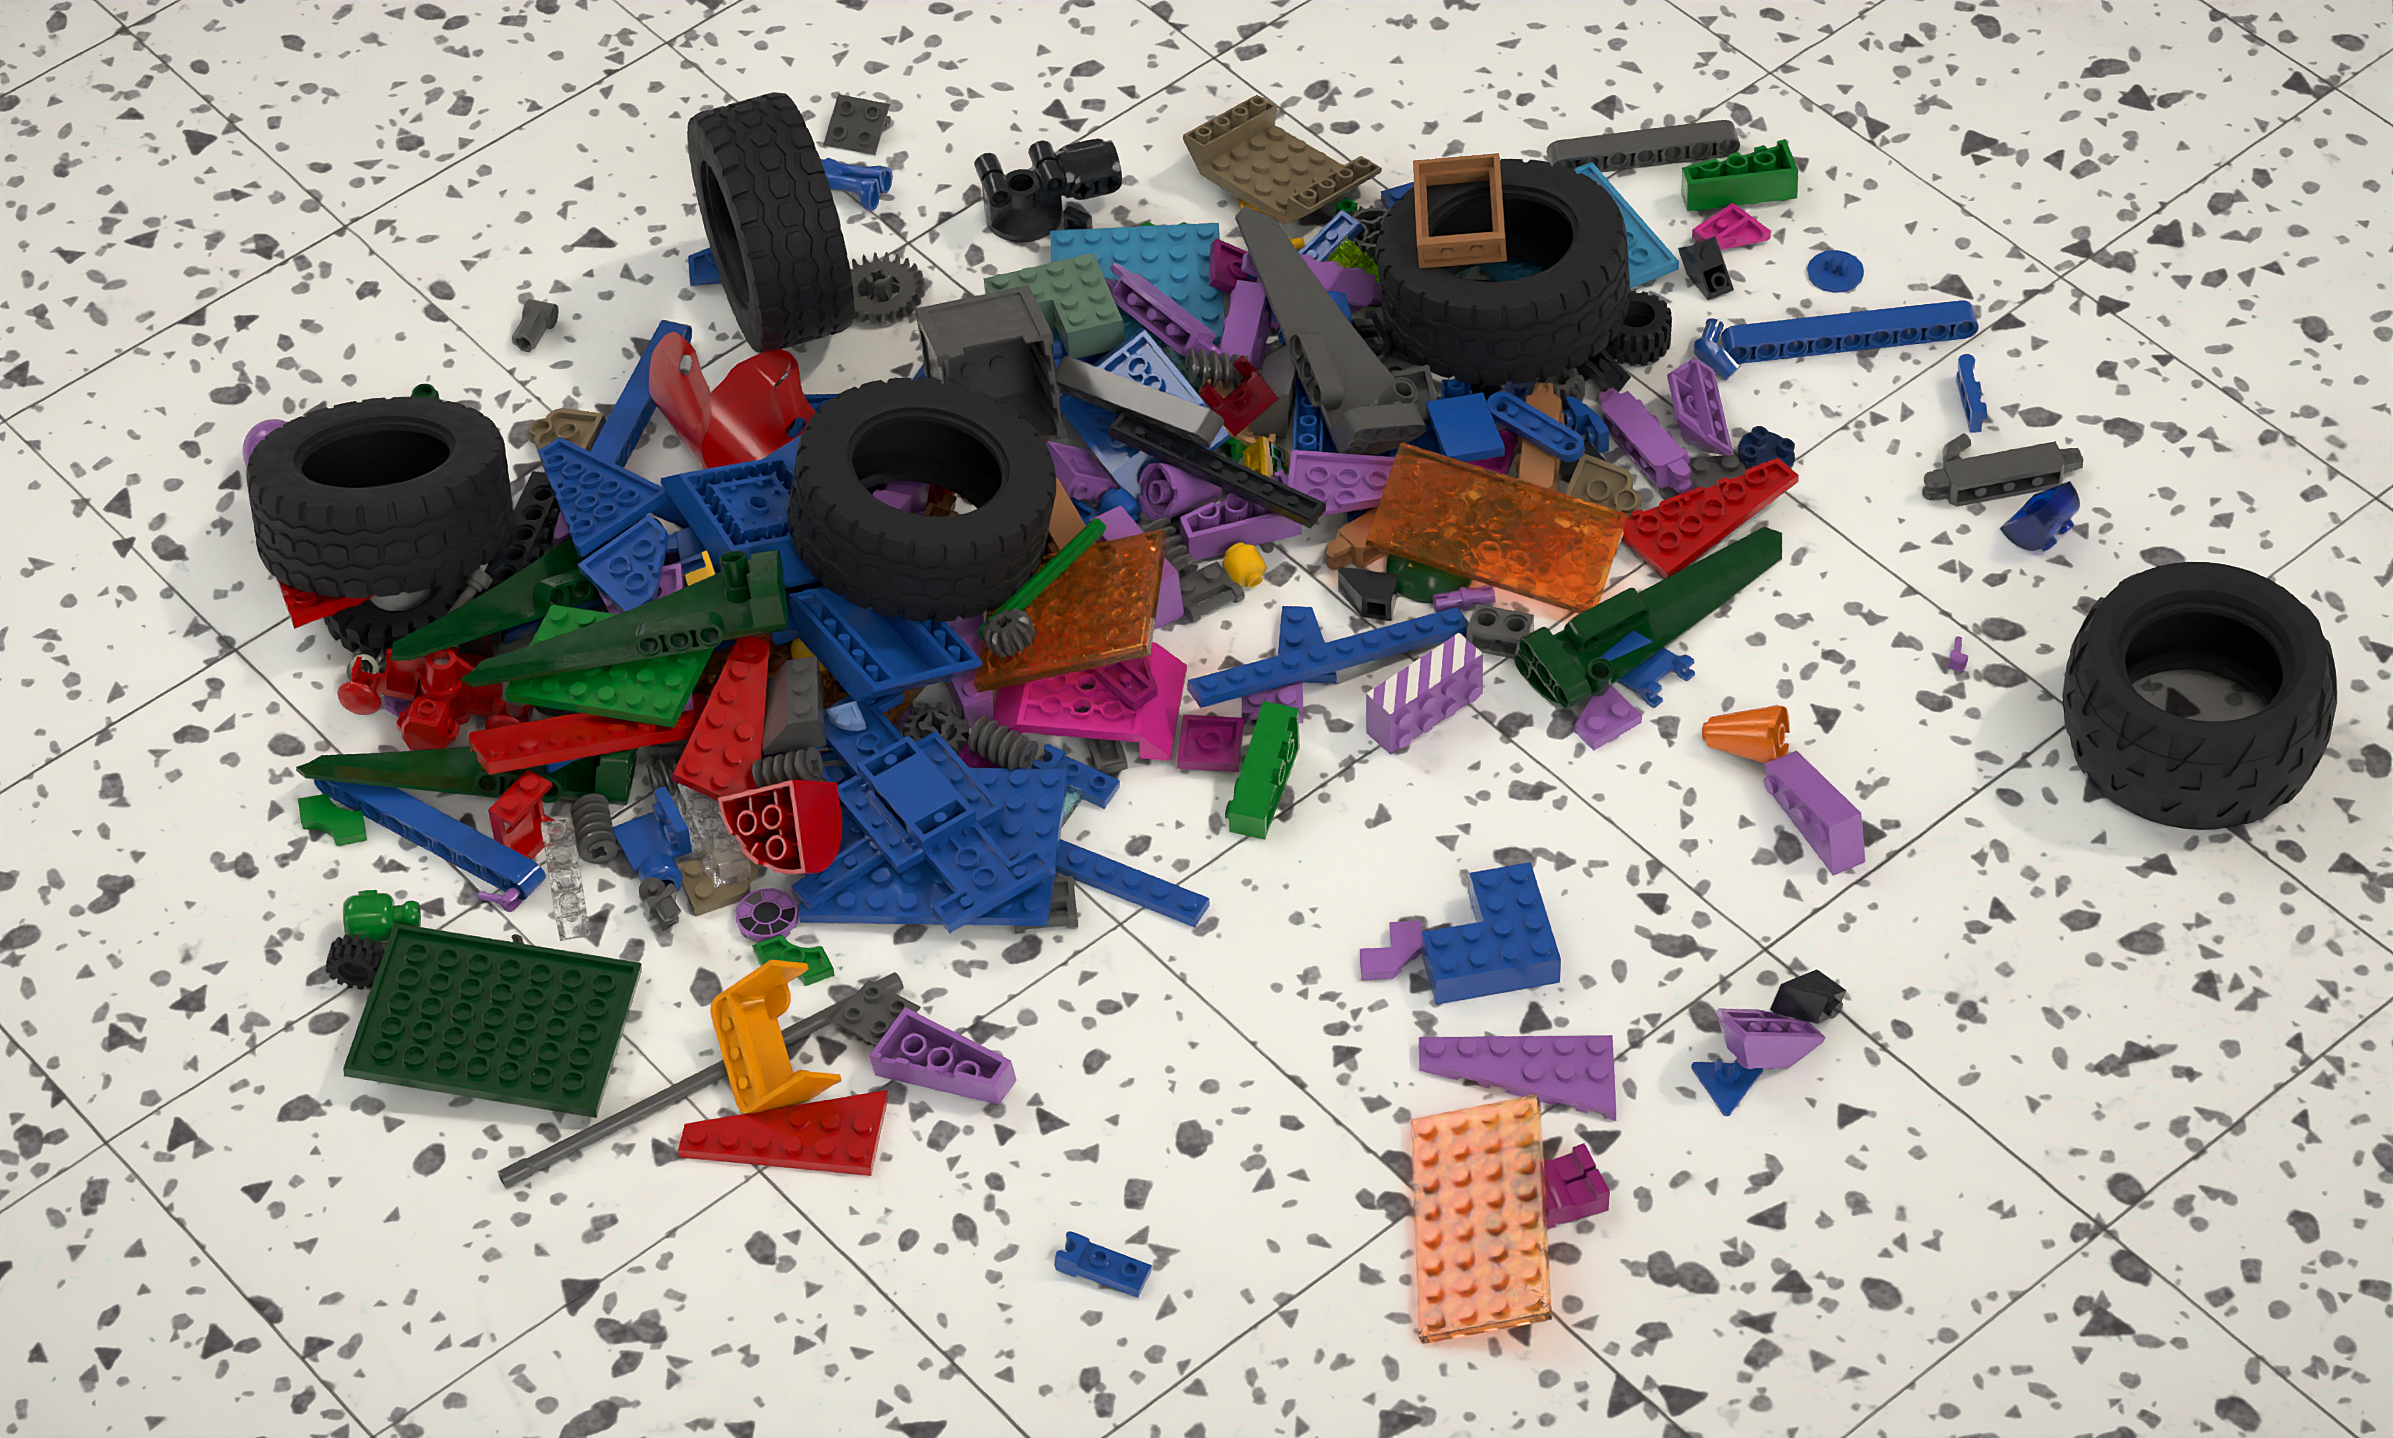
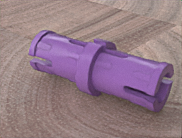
M1492 584L1469 589L1460 587L1458 591L1433 595V605L1436 613L1455 607L1467 611L1470 610V607H1474L1475 604L1483 605L1496 602Z

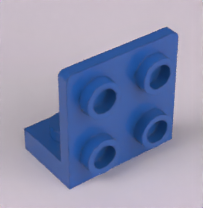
M666 786L654 790L656 803L652 804L653 812L613 827L615 838L634 873H638L641 863L652 854L664 853L676 859L692 853L689 828Z

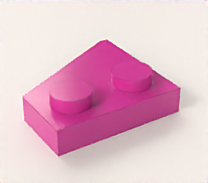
M1732 203L1693 228L1692 238L1698 241L1716 236L1720 250L1768 241L1771 239V230Z

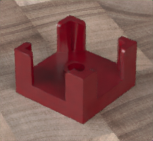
M1243 354L1233 362V366L1246 379L1225 398L1210 384L1199 392L1201 397L1211 407L1210 410L1224 419L1223 425L1234 437L1279 399L1264 377Z

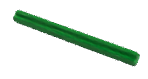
M1094 518L995 613H1003L1005 609L1011 611L1014 608H1018L1022 611L1105 533L1106 525L1099 518ZM995 613L991 615L988 619H993L995 617ZM986 621L977 630L978 637L984 642L982 629L986 626Z

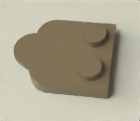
M559 408L551 411L545 419L535 420L529 427L528 436L530 441L535 444L537 452L559 437L591 451L606 423L604 413Z
M1584 453L1579 459L1561 501L1560 509L1607 525L1606 521L1615 518L1619 520L1621 516L1630 517L1631 512L1639 510L1641 507V497L1633 489V478L1627 469Z
M728 849L717 850L677 864L682 874L681 886L695 916L740 902L741 899L750 893V882L759 873V865L750 860L746 855L738 856L734 851Z

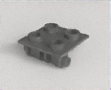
M838 94L823 145L876 155L883 128L890 126L891 117L887 116L890 104Z
M868 980L831 1019V1023L839 1026L842 1032H848L856 1036L857 1040H864L865 1044H873L876 1047L905 1007L917 1013L921 1006Z

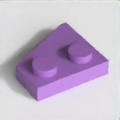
M1611 685L1604 695L1592 696L1575 723V733L1594 751L1641 724L1642 714Z

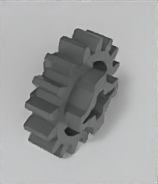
M937 702L936 707L931 708L929 703H925L924 710L915 707L914 715L907 714L906 723L903 724L904 737L909 735L914 742H917L937 731L958 755L959 749L962 750L969 737L970 729H968V719H962L963 712L953 713L952 705L944 709L941 702Z

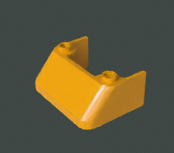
M769 960L718 994L711 1003L710 1014L738 1109L743 1113H757L805 1103L842 1080L840 1074L810 1072L808 1070H797L793 1073L777 1018L784 1014L790 1006L791 994L788 983L809 970L807 963Z

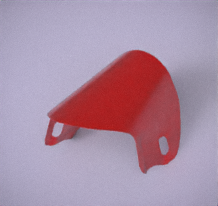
M674 331L666 334L657 344L651 356L649 372L650 396L703 470L760 460L802 435L803 430L795 438H790L786 434V429L796 418H804L807 425L815 414V410L807 402L802 391L798 362L788 351L782 349L764 351L736 364L711 393L702 374L696 350L680 334ZM683 355H689L692 359L687 376L682 374L679 368ZM788 372L787 377L774 389L775 384Z

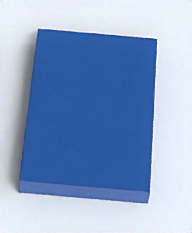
M1483 393L1426 401V412L1447 465L1505 456L1504 444Z

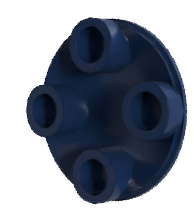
M1762 426L1753 427L1751 432L1745 434L1739 441L1738 454L1748 468L1779 458L1790 468L1794 465L1795 443L1789 438H1783L1778 434L1769 432Z

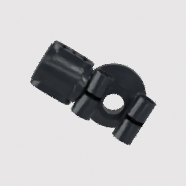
M1097 138L1061 147L1056 154L1050 142L1045 140L1037 141L1028 150L1032 162V170L1018 169L1006 175L1003 172L998 157L993 153L981 154L974 162L976 172L982 184L986 225L993 234L1011 242H1032L1050 235V231H1055L1063 218L1062 196H1065L1067 199L1085 200L1114 193L1122 186L1120 161L1112 140L1104 141Z

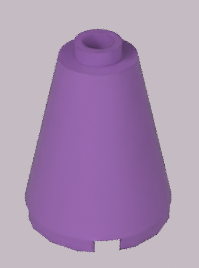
M1161 462L1149 464L1143 470L1139 479V485H1143V495H1138L1139 503L1142 506L1143 513L1150 520H1157L1163 517L1172 519L1190 513L1211 502L1216 504L1222 494V488L1175 466Z

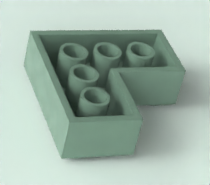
M1094 253L983 278L985 294L1029 285L1049 327L1056 326L1068 357L1077 359L1111 351L1125 340L1122 317Z

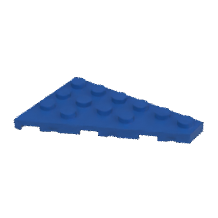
M561 437L538 450L545 474L577 553L581 557L603 543L612 540L617 534L635 525L640 519L658 510L660 506L671 500L664 487Z

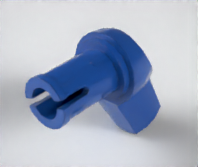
M1709 318L1705 323L1701 338L1695 340L1693 344V353L1701 362L1714 369L1716 374L1728 380L1740 366L1717 344L1724 324L1720 321L1718 326L1715 327L1718 319Z

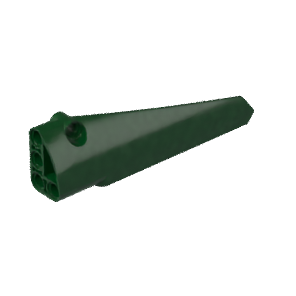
M654 518L663 527L662 523ZM632 526L626 528L625 530H623L622 532H620L619 534H617L613 539H615L616 537H618L619 535H621L623 532H625L626 530H628V529L631 528ZM569 537L535 562L487 592L393 642L390 656L391 661H410L544 617L551 604L574 607L601 598L596 587L580 573L578 564L612 540L603 543L581 557L577 553L572 538ZM668 554L665 556L663 566L669 565Z
M1762 527L1639 593L1635 588H1628L1573 617L1565 625L1564 630L1554 635L1546 627H1541L1519 639L1514 654V662L1518 671L1543 698L1564 709H1568L1591 696L1604 695L1611 685L1675 641L1781 561L1782 532ZM1633 630L1653 641L1611 661L1600 658Z
M777 549L751 554V560L748 561L746 553L743 551L727 552L720 556L719 561L722 571L605 620L482 660L470 673L461 678V682L470 687H479L717 647L722 641L787 631L788 610L780 551Z
M470 746L401 752L321 755L309 763L297 766L296 771L306 779L500 798L526 770H529L552 782V787L542 797L543 803H554L559 799L576 801L584 795L600 794L608 800V804L627 806L635 773L638 748L584 757L552 773L547 772L545 765L488 774L478 761L477 753L470 751Z

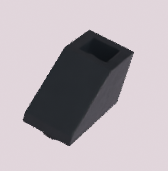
M1716 236L1700 239L1678 248L1687 276L1707 300L1734 290Z
M1339 567L1338 591L1361 617L1392 621L1398 597V575Z

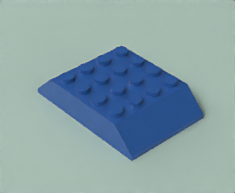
M825 586L789 594V602L801 641L817 656V659L856 702L869 701L885 695H894L898 692L923 688L939 682H948L952 679L964 677L982 666V660L946 622H933L931 618H927L926 622L903 620L902 615H897L895 618L873 612L872 607L864 609L845 600V595L838 596Z

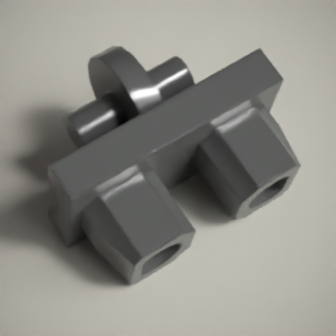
M649 877L643 880L639 886V897L645 903L644 917L648 922L655 918L663 931L678 923L680 919L678 915L681 913V909L675 902L677 890L672 883L665 887V884L660 879Z

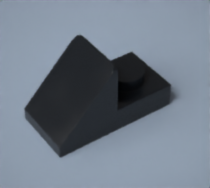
M1605 349L1594 357H1588L1585 363L1576 367L1578 374L1583 376L1585 382L1591 378L1603 392L1610 388L1620 392L1631 378Z

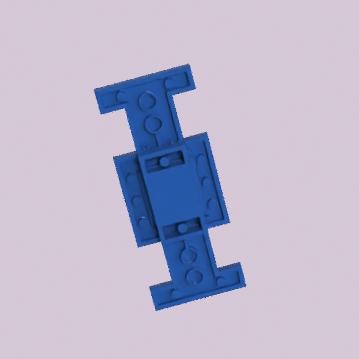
M903 692L873 698L869 701L857 702L866 725V729L863 730L841 729L835 726L828 718L827 709L855 701L851 696L824 709L826 745L832 749L854 775V777L837 786L841 807L898 874L926 859L954 893L932 905L931 908L933 915L949 934L1056 873L1054 864L1038 846L1010 860L982 827L1003 816V806L937 731L914 742L909 735L903 737L883 713L905 701ZM876 795H881L906 823L907 831Z

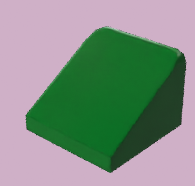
M1230 437L1219 446L1226 458L1237 463L1243 457V451L1247 449L1244 444L1233 437Z

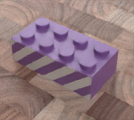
M1457 633L1367 692L1366 734L1391 755L1398 749L1409 745L1413 739L1422 733L1429 732L1445 718L1453 716L1457 710L1469 702L1476 701L1483 694V653L1460 633Z

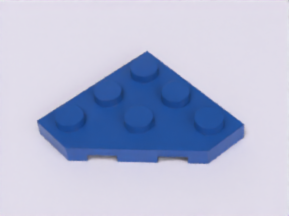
M649 514L579 563V571L622 613L657 599L669 542L667 530Z

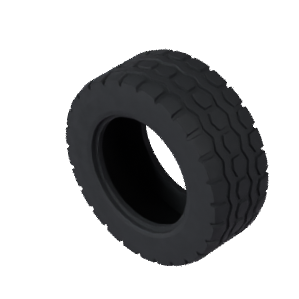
M771 92L728 104L725 107H717L711 111H702L691 117L687 126L688 153L704 229L728 302L751 348L758 353L789 348L814 339L817 340L841 333L850 327L854 320V292L844 236L820 156L809 129L794 101L786 93Z
M1513 158L1500 160L1507 260H1528L1552 266L1533 276L1504 282H1482L1455 276L1468 268L1484 263L1419 269L1414 187L1403 194L1401 200H1397L1384 218L1376 243L1384 322L1391 338L1406 357L1409 356L1410 360L1417 365H1429L1430 371L1434 374L1448 379L1454 376L1456 381L1477 384L1479 381H1483L1484 385H1506L1508 381H1512L1513 384L1535 381L1536 377L1546 379L1563 373L1564 368L1571 370L1585 363L1588 357H1594L1601 352L1608 342H1611L1617 335L1627 315L1630 304V276L1627 231L1623 215L1608 191L1583 173L1577 174L1574 169L1559 164L1552 167L1550 162L1530 159L1528 162H1523V159ZM1490 181L1426 186L1429 237L1493 232Z
M890 378L887 383L883 380L871 381L861 384L860 388L852 387L839 393L836 398L828 400L812 416L803 430L797 448L788 507V527L795 550L801 561H804V565L817 580L821 579L822 584L838 596L845 595V600L864 609L872 607L873 612L893 618L897 615H902L903 620L926 622L927 618H931L933 622L955 621L958 616L962 619L972 618L984 614L985 610L990 612L1001 607L1036 574L1043 558L1056 495L1055 467L1050 451L1043 438L1039 437L1037 430L1026 419H1021L1020 414L1005 403L997 404V399L978 390L970 392V387L952 382H947L944 385L941 383V380L918 378L917 381H913L911 378ZM893 481L923 482L953 491L967 499L977 509L956 516L918 515L899 510L880 501L867 488Z
M382 397L364 399L362 402L351 401L334 405V408H322L307 413L306 417H297L283 424V427H278L265 436V440H261L253 449L247 465L246 481L259 557L269 573L276 576L279 581L289 586L294 585L296 589L309 593L318 592L319 595L332 597L346 595V598H369L371 595H376V597L400 595L401 592L413 593L430 589L431 585L440 586L457 580V576L464 577L479 569L480 565H486L494 559L498 552H501L508 543L514 525L513 503L504 439L495 423L489 417L484 416L483 413L476 409L466 408L465 405L456 402H442L441 399L425 397L415 399V397H392L391 399Z

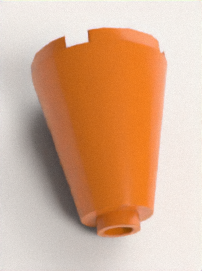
M1772 705L1711 716L1708 722L1703 723L1702 739L1707 742L1710 748L1764 764L1788 754L1789 743H1784L1785 733H1790V719L1785 706Z

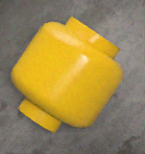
M1242 542L1233 545L1225 552V558L1222 563L1223 569L1234 583H1238L1241 587L1253 588L1262 582V576L1267 566L1255 546Z

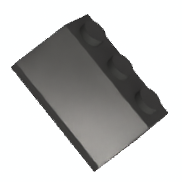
M1287 345L1267 356L1263 369L1258 368L1257 370L1279 399L1252 422L1251 432H1253V435L1270 437V434H1276L1277 439L1286 440L1295 400L1296 378H1299Z
M817 656L786 661L767 682L763 731V751L765 755L826 746L824 681Z

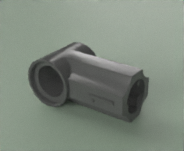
M531 298L528 299L523 308L522 320L512 335L513 344L524 352H530L532 349H535L546 329H553L559 315L558 305Z

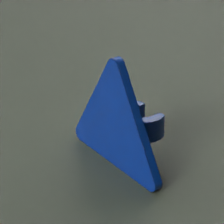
M1717 1059L1716 1062H1693L1691 1065L1692 1071L1724 1116L1731 1115L1763 1072V1068L1747 1069L1736 1060L1734 1063H1722V1059Z

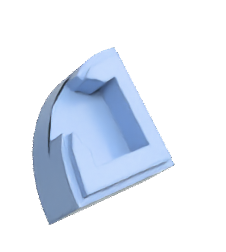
M856 701L827 709L828 718L835 726L845 730L857 731L866 729L865 721Z

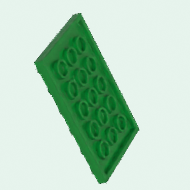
M551 604L530 645L618 614ZM714 648L510 681L504 694L507 701L675 727Z

